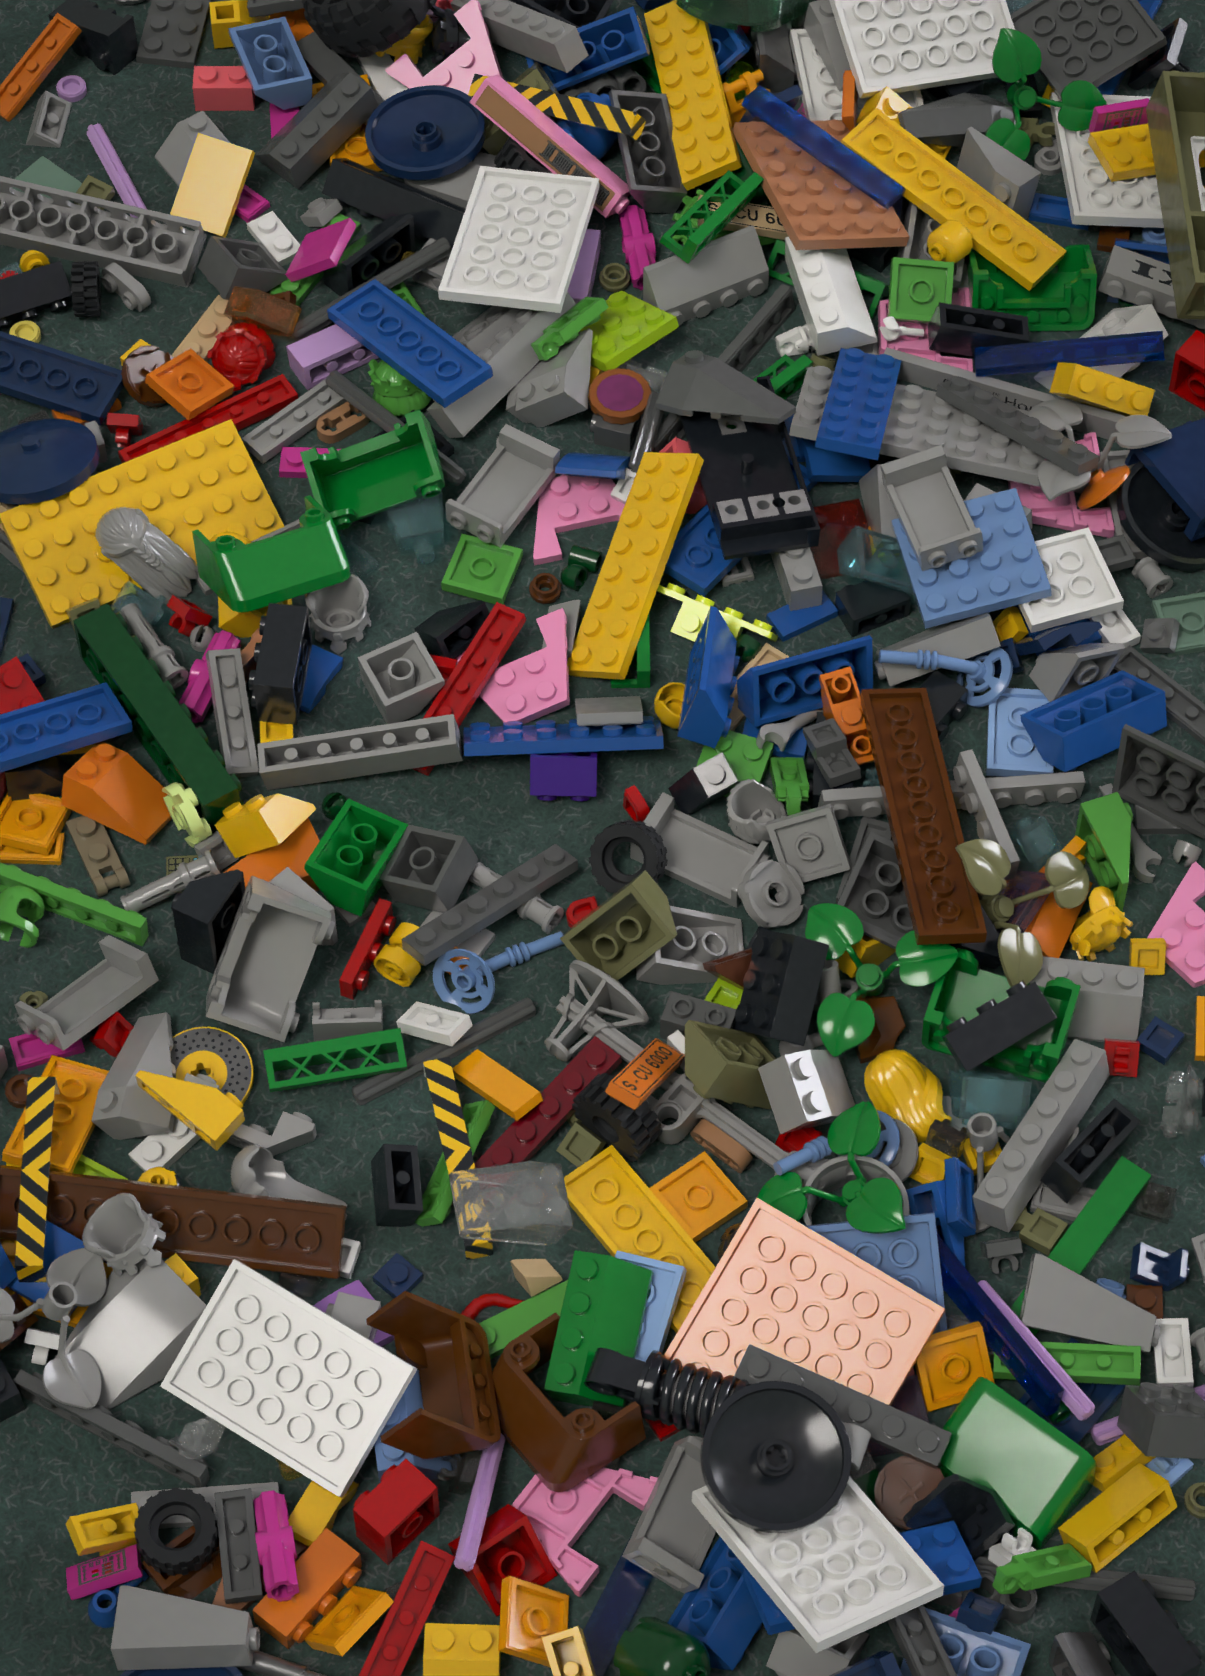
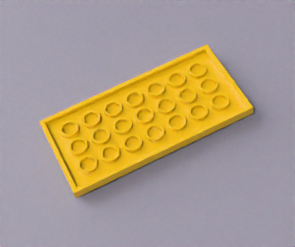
M232 419L90 476L81 485L64 495L43 502L22 504L0 513V523L52 629L70 622L66 609L93 598L99 600L100 606L107 603L110 605L145 590L117 564L101 553V547L95 537L97 523L106 512L113 508L129 507L142 510L148 517L149 522L179 545L196 564L192 531L199 530L208 540L219 533L234 532L253 541L285 527Z

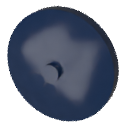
M437 85L410 88L389 97L371 114L365 130L367 149L373 162L390 175L408 180L440 178L460 170L480 152L486 137L484 115L470 103L472 98L460 90Z
M65 419L34 420L2 431L0 433V502L18 505L43 502L64 495L81 485L95 471L99 462L100 454L94 434L86 426Z

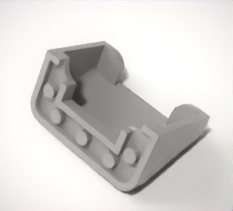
M251 876L208 988L206 1017L285 1042L288 1032L294 1033L299 1021L300 1014L295 1012V1002L316 947L321 945L323 939L329 941L333 933L335 921L331 920V913L266 880Z

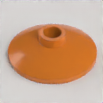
M1123 465L1105 472L1101 468L1093 471L1087 487L1077 502L1078 508L1080 510L1088 509L1108 497L1126 480L1130 474V468L1127 465Z

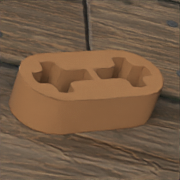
M347 401L318 419L316 423L317 436L322 442L328 444L336 443L365 427L370 419L363 413L359 417L355 414L351 415L352 411H355L357 414L362 412ZM326 426H329V427H331V428H335V427H336V431H333V432H332V430H330V429L325 430V427H326Z
M701 1119L690 1133L698 1144L738 1173H742L753 1160L752 1155L745 1147L708 1120Z

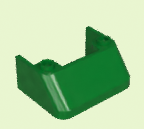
M312 496L304 497L306 511L299 518L300 528L246 545L231 535L220 536L216 541L210 542L199 530L192 531L199 577L231 610L236 612L253 611L266 607L269 603L275 604L349 579L351 575L349 561L331 514Z

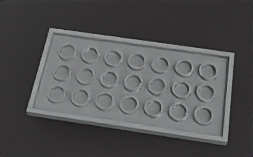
M811 366L807 368L796 406V413L792 419L790 436L816 441L834 371L828 367ZM896 384L880 454L903 458L942 445L946 453L947 467L950 469L1040 486L1038 467L1045 460L1044 457L937 397L935 391L925 390L917 385L905 386ZM1016 408L1029 416L1030 411Z

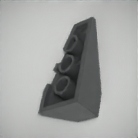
M961 93L904 110L898 114L900 126L921 142L955 147L963 146L969 127H973L985 135L989 126L999 118H1008L1014 125L1016 124L1012 107L987 95Z
M698 350L688 351L672 363L656 401V409L682 416H693L694 411L710 412L711 418L721 419L722 416L739 415L741 421L778 425L796 413V406L720 359L705 355L702 351Z

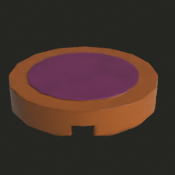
M620 368L607 370L596 376L590 384L589 404L591 410L596 415L602 416L603 420L608 423H632L640 419V415L644 413L651 389L648 381L639 373Z

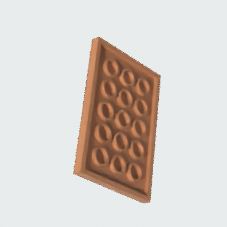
M842 120L735 122L733 134L752 170L764 178L761 186L796 250L902 247L907 245L909 235L875 175L839 148L841 140L850 132Z

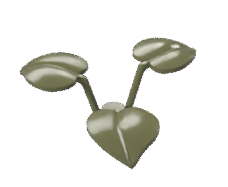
M974 839L961 843L955 849L962 859L969 882L983 896V899L979 900L995 929H1004L998 937V953L1010 987L1023 980L1027 985L1041 970L1043 964L1041 946L1032 933H1021L1018 925L1006 923L1005 921L1009 920L1013 914L1014 905L1051 892L1054 893L1055 901L1059 907L1071 909L1079 906L1086 899L1090 883L1087 870L1084 868V864L1071 853L1065 851L1054 853L1047 859L1045 865V876L1051 886L1011 900L1003 895H998L1007 886L1003 878L1009 874L1011 869L1010 860L1005 850L998 843L988 839Z

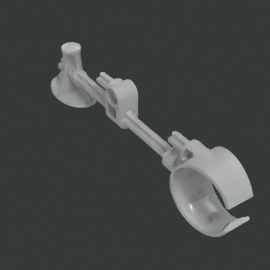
M573 960L569 965V993L566 997L563 996L559 1000L560 1003L556 1007V1011L562 1014V1017L544 1042L550 1054L556 1056L557 1059L568 1062L573 1054L596 1036L619 1054L623 1060L630 1063L644 1049L616 1028L645 1025L649 1021L646 1011L631 992L626 990L616 979L611 978L609 974L586 962ZM575 982H577L588 1001L585 1006L575 999ZM608 1014L627 1020L610 1023L601 1017ZM570 1020V1025L562 1032V1034L557 1039H555L557 1035L560 1033L563 1026L565 1025L566 1021ZM584 1032L588 1033V1035H586L583 1039H581L579 1042H577L571 1049H569V1048L571 1047V1045H572ZM674 1071L660 1085L666 1092L659 1100L651 1095L646 1099L650 1104L649 1109L655 1111L658 1116L655 1120L660 1123L667 1118L677 1120L672 1125L661 1123L660 1130L662 1133L658 1141L664 1144L672 1145L679 1143L701 1118H704L773 1169L775 1162L797 1152L796 1150L790 1153L783 1151L717 1103L715 1098L708 1100L698 1095L693 1089L694 1084L685 1073L680 1075ZM848 1155L839 1156L831 1160L823 1158L815 1163L809 1161L789 1171L795 1172L801 1177L802 1187L810 1186L827 1193L843 1187L851 1180H856V1176L847 1160ZM855 1155V1161L862 1175L867 1179L866 1183L875 1178H888L896 1183L902 1196L903 1215H909L908 1195L902 1181L895 1172L876 1159ZM805 1194L807 1208L802 1218L798 1221L804 1226L812 1225V1212L822 1199L812 1194Z

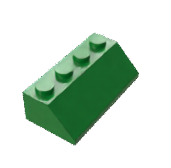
M574 1251L544 1390L553 1400L620 1411L625 1407V1399L597 1393L585 1386L584 1381L597 1348L611 1349L635 1359L653 1277L651 1270L610 1255Z

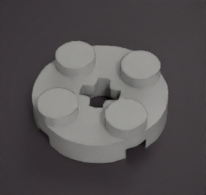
M766 860L755 864L746 872L743 882L739 884L737 889L738 896L742 900L748 915L758 926L766 929L779 928L791 924L800 916L804 904L800 905L801 894H804L803 882L796 870L784 862L778 863L773 860ZM768 889H776V902L770 899Z

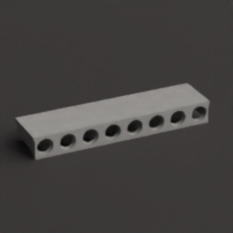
M0 176V245L26 251L37 250L48 256L74 262L98 261L100 268H105L112 262H115L130 275L188 288L207 237L200 221ZM12 187L21 189V190L24 191V192L17 191V190L13 189ZM41 194L48 195L51 198L44 197ZM69 200L75 201V202H77V203H79V204H81V205L74 204V203L70 202ZM98 207L105 208L108 211L101 210ZM125 213L132 214L138 218L131 217ZM155 220L162 221L165 224L158 223ZM182 226L192 228L195 231L188 230Z

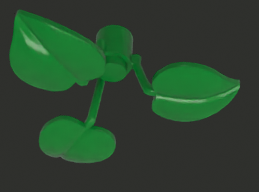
M1001 28L992 55V67L999 79L1008 83L1016 82L1007 91V100L1012 105L1016 124L1014 125L1008 118H999L989 126L985 136L1024 161L1030 151V138L1026 132L1019 130L1022 125L1020 109L1028 110L1036 102L1060 107L1058 113L1059 124L1071 131H1083L1089 129L1094 107L1108 104L1098 88L1084 80L1072 81L1066 85L1061 93L1062 102L1037 96L1032 87L1024 84L1027 81L1026 75L1036 73L1041 67L1042 57L1038 45L1029 36L1020 31Z
M832 903L812 906L808 910L805 930L806 938L829 945L826 960L839 959L847 951L858 969L856 972V982L859 991L852 993L850 998L842 993H832L823 1000L818 1009V1030L828 1052L833 1057H838L847 1050L862 1044L873 1032L875 1026L873 1010L866 1002L856 1000L857 998L879 995L884 990L885 980L889 979L890 974L898 967H900L899 974L904 984L911 987L930 985L942 978L952 968L959 955L957 949L950 944L917 945L913 930L906 933L896 945V955L899 960L894 961L885 971H881L875 964L868 963L863 965L851 947L860 942L864 936L861 920L852 910Z
M869 1101L860 1102L842 1112L832 1122L828 1131L830 1149L839 1156L848 1154L847 1160L856 1176V1180H851L844 1185L841 1197L810 1186L802 1187V1179L795 1172H787L783 1175L772 1177L765 1183L757 1196L760 1200L796 1221H799L806 1211L807 1198L805 1194H812L836 1202L842 1207L847 1206V1221L858 1231L881 1234L896 1232L906 1228L902 1210V1196L896 1183L888 1178H875L866 1183L867 1179L862 1175L855 1161V1155L867 1156L871 1154L880 1138L881 1124L879 1114Z

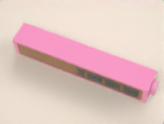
M498 74L484 79L470 100L474 107L553 174L599 178L600 188L593 208L605 218L615 213L619 215L626 209L630 203L627 183Z

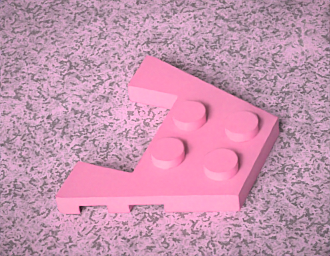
M470 0L454 13V16L471 39L428 74L423 76L406 53L385 69L387 74L409 89L419 86L437 85L454 88L467 95L474 74L487 77L498 74L503 78L478 0Z
M969 287L958 288L957 292L952 293L953 305L970 307ZM889 299L880 300L878 305L879 355L884 354L887 347L973 372L972 359L941 356L940 351L929 350L928 324L896 321L899 326L924 329V336L905 335L900 336L894 341H887L879 327H885L883 319L888 317Z
M1096 432L1087 433L1084 435V439L1075 441V443L1086 446L1089 451L1100 456ZM1008 481L1009 489H1017L1021 504L1032 510V524L1069 531L1089 527L1092 535L1107 538L1114 537L1115 528L1110 507L1080 510L1077 509L1074 490L1061 494L1052 501H1049L1040 486Z
M566 475L556 476L552 479L539 496L533 553L534 566L562 560V552L556 533L619 521L625 504L611 497L610 494L616 485L612 479Z
M563 608L536 619L547 647L496 668L480 693L479 697L503 723L520 721L526 724L570 705L569 667L567 665L568 638L566 636L567 616ZM465 651L455 658L457 659V664L463 656V654L465 653Z
M1196 861L1189 868L1147 937L1165 939V962L1193 988L1205 984V912L1195 904L1205 895V869Z
M603 1467L572 1489L565 1492H554L548 1489L535 1474L513 1502L512 1506L528 1517L552 1566L574 1594L581 1597L600 1572L599 1565L571 1547L613 1493L643 1511L658 1478L650 1476V1479L633 1475V1471L621 1468L617 1471Z

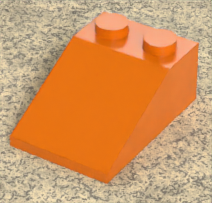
M103 741L96 743L63 775L62 806L140 843L147 845L172 819L163 797L168 795L162 792L164 787L127 752Z

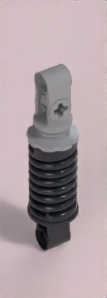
M597 1348L584 1381L585 1386L597 1393L616 1396L632 1402L636 1401L640 1406L641 1415L644 1419L654 1422L661 1420L664 1425L670 1426L674 1424L677 1429H687L692 1434L701 1433L702 1436L717 1408L733 1393L749 1386V1382L745 1379L739 1380L736 1384V1379L732 1375H728L723 1379L721 1372L714 1371L710 1375L708 1368L701 1367L697 1370L693 1363H687L682 1369V1363L679 1359L675 1358L670 1362L660 1351H652L646 1362L607 1348ZM843 1422L851 1445L850 1471H858L871 1434L858 1425Z

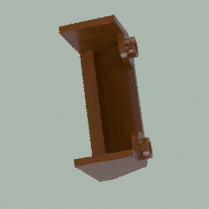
M408 1291L402 1292L366 1319L368 1326L394 1336L397 1356L419 1369L424 1409L419 1408L381 1435V1443L422 1459H433L484 1450L499 1441L501 1431L488 1340L484 1329L478 1322Z
M555 1312L506 1345L492 1371L501 1433L548 1489L554 1492H565L645 1440L646 1434L640 1406L636 1401L607 1420H604L598 1412L590 1408H580L563 1417L527 1376L551 1359L560 1316Z

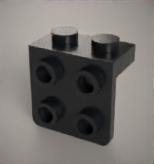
M953 1474L941 1480L937 1488L923 1500L915 1503L911 1510L903 1517L906 1526L912 1529L954 1521L974 1561L1015 1526L996 1491L958 1474Z

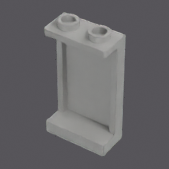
M507 424L499 432V446L456 501L448 499L445 503L446 521L459 530L463 529L477 536L481 541L492 543L500 548L557 474L555 473V468L560 461V449Z
M942 445L881 465L883 485L922 571L939 568L946 563L960 558L972 557L976 553L984 551L982 532L980 528L975 527L947 467L946 453Z
M665 793L661 794L644 820L645 825L652 826L656 830L655 832L661 835L664 840L662 842L667 849L666 859H668L667 866L664 869L665 875L736 908L741 902L737 889L739 884L743 882L746 872L757 863L771 860V856H768V842L762 840L759 846L756 847L674 809V797ZM630 842V858L643 864L644 857L641 849L636 844Z
M110 935L106 936L98 942L104 954V960L37 1009L22 1001L14 1005L19 1015L17 1018L19 1026L26 1034H33L39 1037L45 1044H52L64 1051L159 981L148 954Z
M687 1436L674 1442L622 1555L625 1559L684 1594L700 1587L705 1575L699 1572V1569L716 1533L691 1502L692 1491L706 1486L700 1461L702 1438L698 1436Z

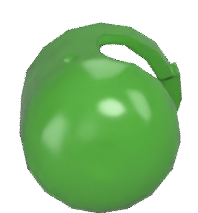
M15 885L5 888L0 893V940L9 942L13 927L15 926L24 931L20 946L29 948L37 943L39 928L34 924L42 918L45 908L43 899L36 891L25 886ZM20 916L28 917L29 919L26 920Z

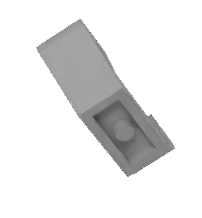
M187 1073L184 1081L220 1090L219 1085H216L217 1082L207 1075L197 1074V1076ZM283 1111L272 1136L268 1135V1130L259 1125L250 1124L248 1127L241 1124L226 1142L242 1149L249 1145L258 1144L269 1150L274 1156L314 1141L317 1136L316 1125L305 1114L299 1112L289 1114Z

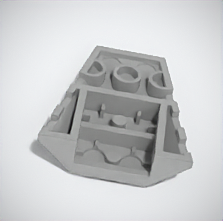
M142 1259L136 1264L138 1272L131 1276L126 1270H122L123 1274L120 1276L115 1275L114 1271H112L107 1278V1286L103 1297L97 1303L88 1307L66 1340V1356L74 1350H84L96 1361L101 1375V1394L97 1404L108 1410L138 1395L153 1384L164 1380L207 1306L162 1259L161 1265L152 1267L145 1264L146 1260Z

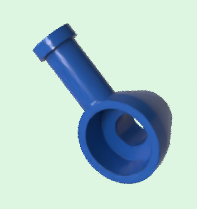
M142 1569L143 1576L141 1578L120 1584L113 1591L101 1590L90 1599L88 1605L90 1620L101 1628L114 1627L119 1587L121 1585L137 1587L148 1578L147 1573ZM103 1600H110L112 1602L108 1608L99 1607L100 1602Z

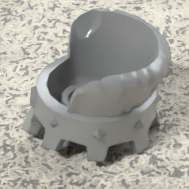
M351 574L349 579L344 582L305 594L306 605L311 611L309 615L311 617L310 626L315 630V639L320 643L324 638L331 640L330 649L338 655L347 649V643L344 640L354 637L359 642L364 638V628L371 627L370 614L367 613L366 606L369 591L359 577Z
M130 1193L117 1194L103 1202L92 1213L82 1235L84 1248L89 1252L100 1255L107 1261V1267H112L115 1275L120 1276L123 1274L122 1270H126L130 1276L138 1272L136 1264L142 1259L146 1260L145 1264L149 1267L161 1265L162 1253L152 1248L156 1240L161 1242L165 1240L166 1233L159 1229L163 1223L153 1219L152 1214H147L141 1210L140 1203L134 1195Z

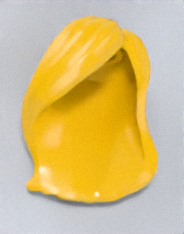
M898 1049L886 1050L878 1054L866 1067L864 1086L875 1108L894 1119L906 1123L913 1130L918 1144L938 1134L940 1129L952 1121V1117L946 1115L943 1110V1091L939 1078L910 1053Z

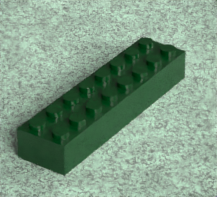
M107 603L73 620L81 659L99 684L107 682L131 719L135 736L168 783H181L185 789L190 787L199 803L195 807L199 817L206 819L212 833L217 831L214 825L224 816L223 810L235 802H240L241 805L244 804L239 794L242 791V786L234 773L229 775L226 771L224 759L219 751L211 750L206 733L202 727L196 728L194 726L189 709L184 703L179 705L175 699L176 694L168 680L162 681L155 661L151 657L148 659L145 657L140 640L136 635L130 636L127 631V624L119 612L115 614Z

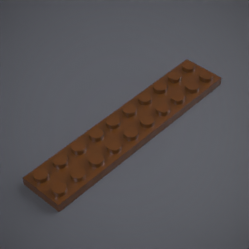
M861 689L862 711L917 945L985 943L987 930L978 894L969 882L962 859L955 849L957 845L964 843V838L927 689Z
M0 1165L1 1239L17 1240L22 1167ZM49 1171L46 1220L82 1241L85 1225L92 1213L107 1199L120 1193H130L140 1203L141 1210L147 1214H152L153 1219L163 1223L159 1229L166 1233L165 1240L162 1242L156 1240L152 1248L162 1253L161 1258L169 1259L176 1253L185 1261L230 1266L232 1261L236 1259L252 1269L338 1279L340 1276L346 1206Z

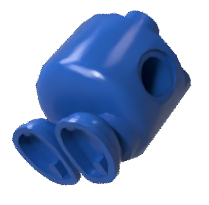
M586 92L580 93L576 97L611 106L610 96L607 94L599 96ZM558 118L556 122L559 127L598 160L602 159L618 140L617 132L561 118Z

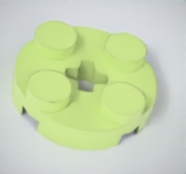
M174 782L162 788V792L168 794L163 797L168 812L178 830L186 829L190 836L184 839L192 848L212 835L208 822L204 817L200 818L195 809L199 803L190 787L185 789L181 783Z

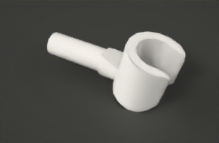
M893 316L884 318L885 327H879L887 341H894L900 336L905 335L924 336V329L899 326Z

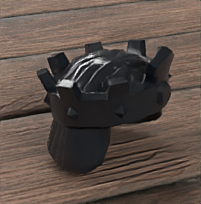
M433 5L430 10L433 12V15L438 16V20L433 22L430 50H434L437 55L432 56L431 59L432 63H440L471 38L454 16L455 11L449 8L444 10Z

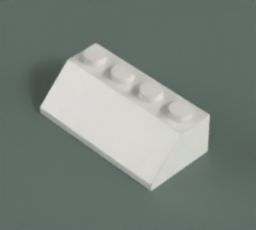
M785 237V261L817 356L837 352L841 348L849 349L876 343L877 336L847 249L796 250L790 238Z
M1152 304L1114 308L1033 378L1050 390L1058 362L1077 363L1120 378L1126 372L1137 368L1140 365V360L1145 355L1159 349V343L1169 334Z

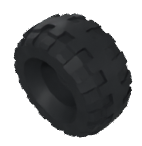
M302 0L305 18L318 37L329 49H333L336 53L349 58L372 56L378 51L383 52L392 47L400 39L403 40L411 33L412 29L420 25L426 18V13L435 2V0Z

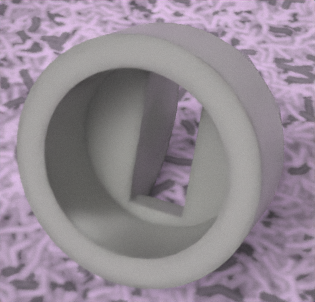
M200 625L191 631L190 644L194 650L198 652L206 651L215 634L212 628ZM203 634L202 641L198 642L200 635Z
M1177 839L1172 853L1173 859L1178 864L1181 857L1186 856L1188 858L1185 861L1184 867H1190L1195 861L1197 862L1202 849Z

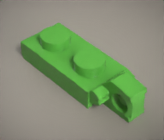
M585 297L544 329V334L531 344L538 359L548 360L557 355L559 346L573 341L578 337V332L582 328L597 322L601 318L600 314L609 308L605 299Z
M770 757L769 769L775 798H777L778 802H786L787 815L801 812V802H808L809 782L803 757Z
M1070 1543L1012 1556L1011 1562L996 1568L997 1572L992 1586L1000 1594H1013L1019 1588L1024 1591L1039 1589L1090 1577L1092 1565Z

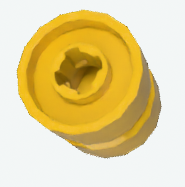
M403 922L397 927L389 938L390 945L386 944L374 959L376 970L384 978L402 987H409L421 971L420 965H423L402 949V939L420 928L407 922Z

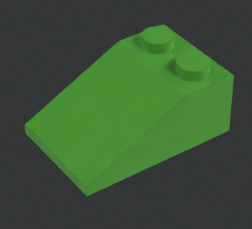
M1115 792L1080 804L1075 836L1077 835L1087 842L1084 855L1087 864L1098 885L1105 886L1113 891L1115 904L1123 912L1129 883L1133 813L1127 802L1123 803L1119 793Z

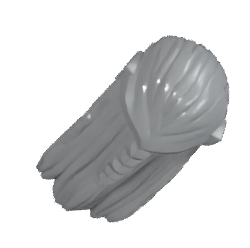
M116 507L101 517L97 523L95 537L104 556L112 560L151 596L164 604H168L172 594L178 597H187V594L192 591L190 579L198 578L196 573L198 571L197 564L179 545L151 524L142 510L138 508Z
M258 1144L245 1147L234 1158L231 1166V1184L236 1193L344 1205L347 1208V1204L344 1201L294 1180L285 1171L284 1163L275 1160L269 1150Z

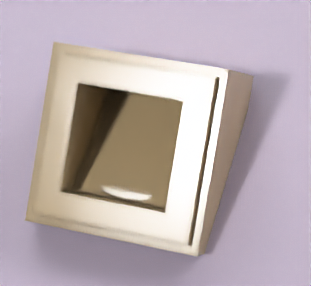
M515 1259L510 1261L515 1278L531 1297L562 1281V1277L546 1259Z

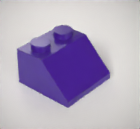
M598 751L531 754L530 795L537 796V799L546 801L555 800L557 796H570V799L574 801H587L590 797H596Z

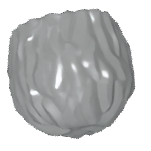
M754 779L741 781L730 790L731 794L727 797L728 826L736 837L750 844H760L762 840L769 842L771 839L766 824L768 821L785 817V806L782 802L777 801L771 788L760 784Z

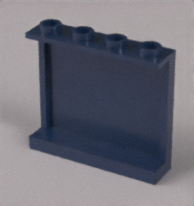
M1205 418L1194 422L1189 421L1182 426L1168 429L1172 434V438L1144 448L1130 449L1125 461L1127 466L1141 461L1190 518L1184 534L1190 541L1205 537Z

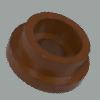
M540 573L531 581L529 593L532 599L538 603H552L561 595V584L554 575ZM546 587V588H549L550 590H548V591H542V590H540V589Z

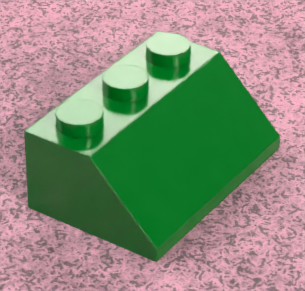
M348 798L306 861L304 869L330 904L361 917L381 887L382 883L379 879L408 824Z

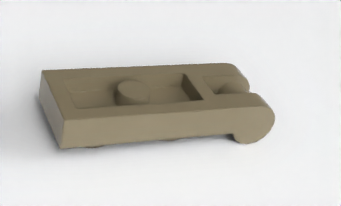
M83 815L66 821L68 832L98 897L108 894V890L119 886L122 889L130 886L126 870L119 860L104 825ZM113 871V874L103 878L101 875Z

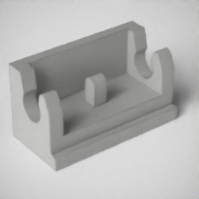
M374 1000L375 1007L320 1009V1002H312L314 1041L383 1031L382 1000Z

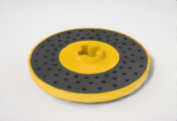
M195 1027L173 1036V1049L170 1052L171 1063L176 1068V1075L173 1078L184 1080L187 1073L197 1076L199 1070L205 1069L208 1074L207 1076L217 1082L216 1085H219V1089L224 1095L230 1092L242 1104L245 1103L253 1086L254 1067L247 1048L237 1037L215 1027Z

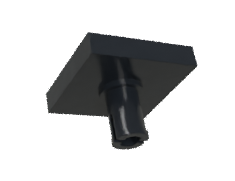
M1179 17L1161 30L1166 37L1167 44L1148 55L1144 60L1134 64L1128 82L1129 87L1134 90H1140L1161 76L1162 71L1176 70L1188 72L1190 70V67L1177 59L1188 23Z

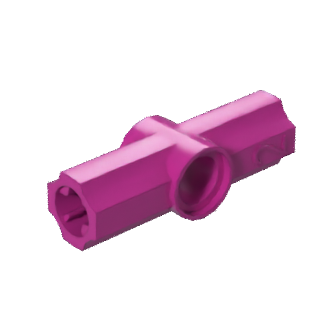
M629 205L619 214L622 232V251L626 254L625 263L629 265L633 287L643 290V267L656 263L655 241L653 233H649L644 209L639 208L637 205Z
M224 630L219 633L215 632L202 659H196L192 664L188 677V686L179 701V705L184 703L187 706L193 723L203 722L213 703L206 653L208 650L241 649V640L237 639L233 633Z
M274 1490L261 1492L260 1496L253 1500L258 1531L255 1532L259 1563L260 1566L263 1565L265 1590L268 1598H273L278 1602L291 1600L295 1594L299 1593L294 1560L297 1559L293 1529L292 1526H289L287 1503L284 1494L276 1493Z

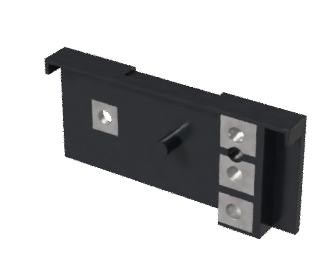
M769 376L757 377L758 384L775 393ZM694 411L693 416L679 415L690 452L698 453L704 460L698 477L724 560L819 546L820 526L784 421L779 425L741 421L739 415L722 416L721 419L711 418L710 412ZM735 425L737 428L728 429L726 426ZM784 440H785V443H786V446H787V449H788V452H789V455H790V458H791V461H792V464H793V467H794V470H795V473H796V476H797V479H798V482H799V485H800V490H798V487H797V484H796V481H795V478H794V475H793V472H792V469H791V466H790V463H789V460H788V457H787V454H786V451H785V448H784V445H783V442H782V441H784Z

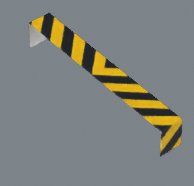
M474 74L468 93L471 98L484 79L488 78L487 76ZM508 82L545 115L627 134L638 143L640 142L646 120L637 112Z
M450 1057L424 1061V1077H427L465 1245L466 1260L493 1255L492 1238Z
M28 1077L15 1269L19 1283L46 1282L43 1257L54 1094H60L56 1077Z

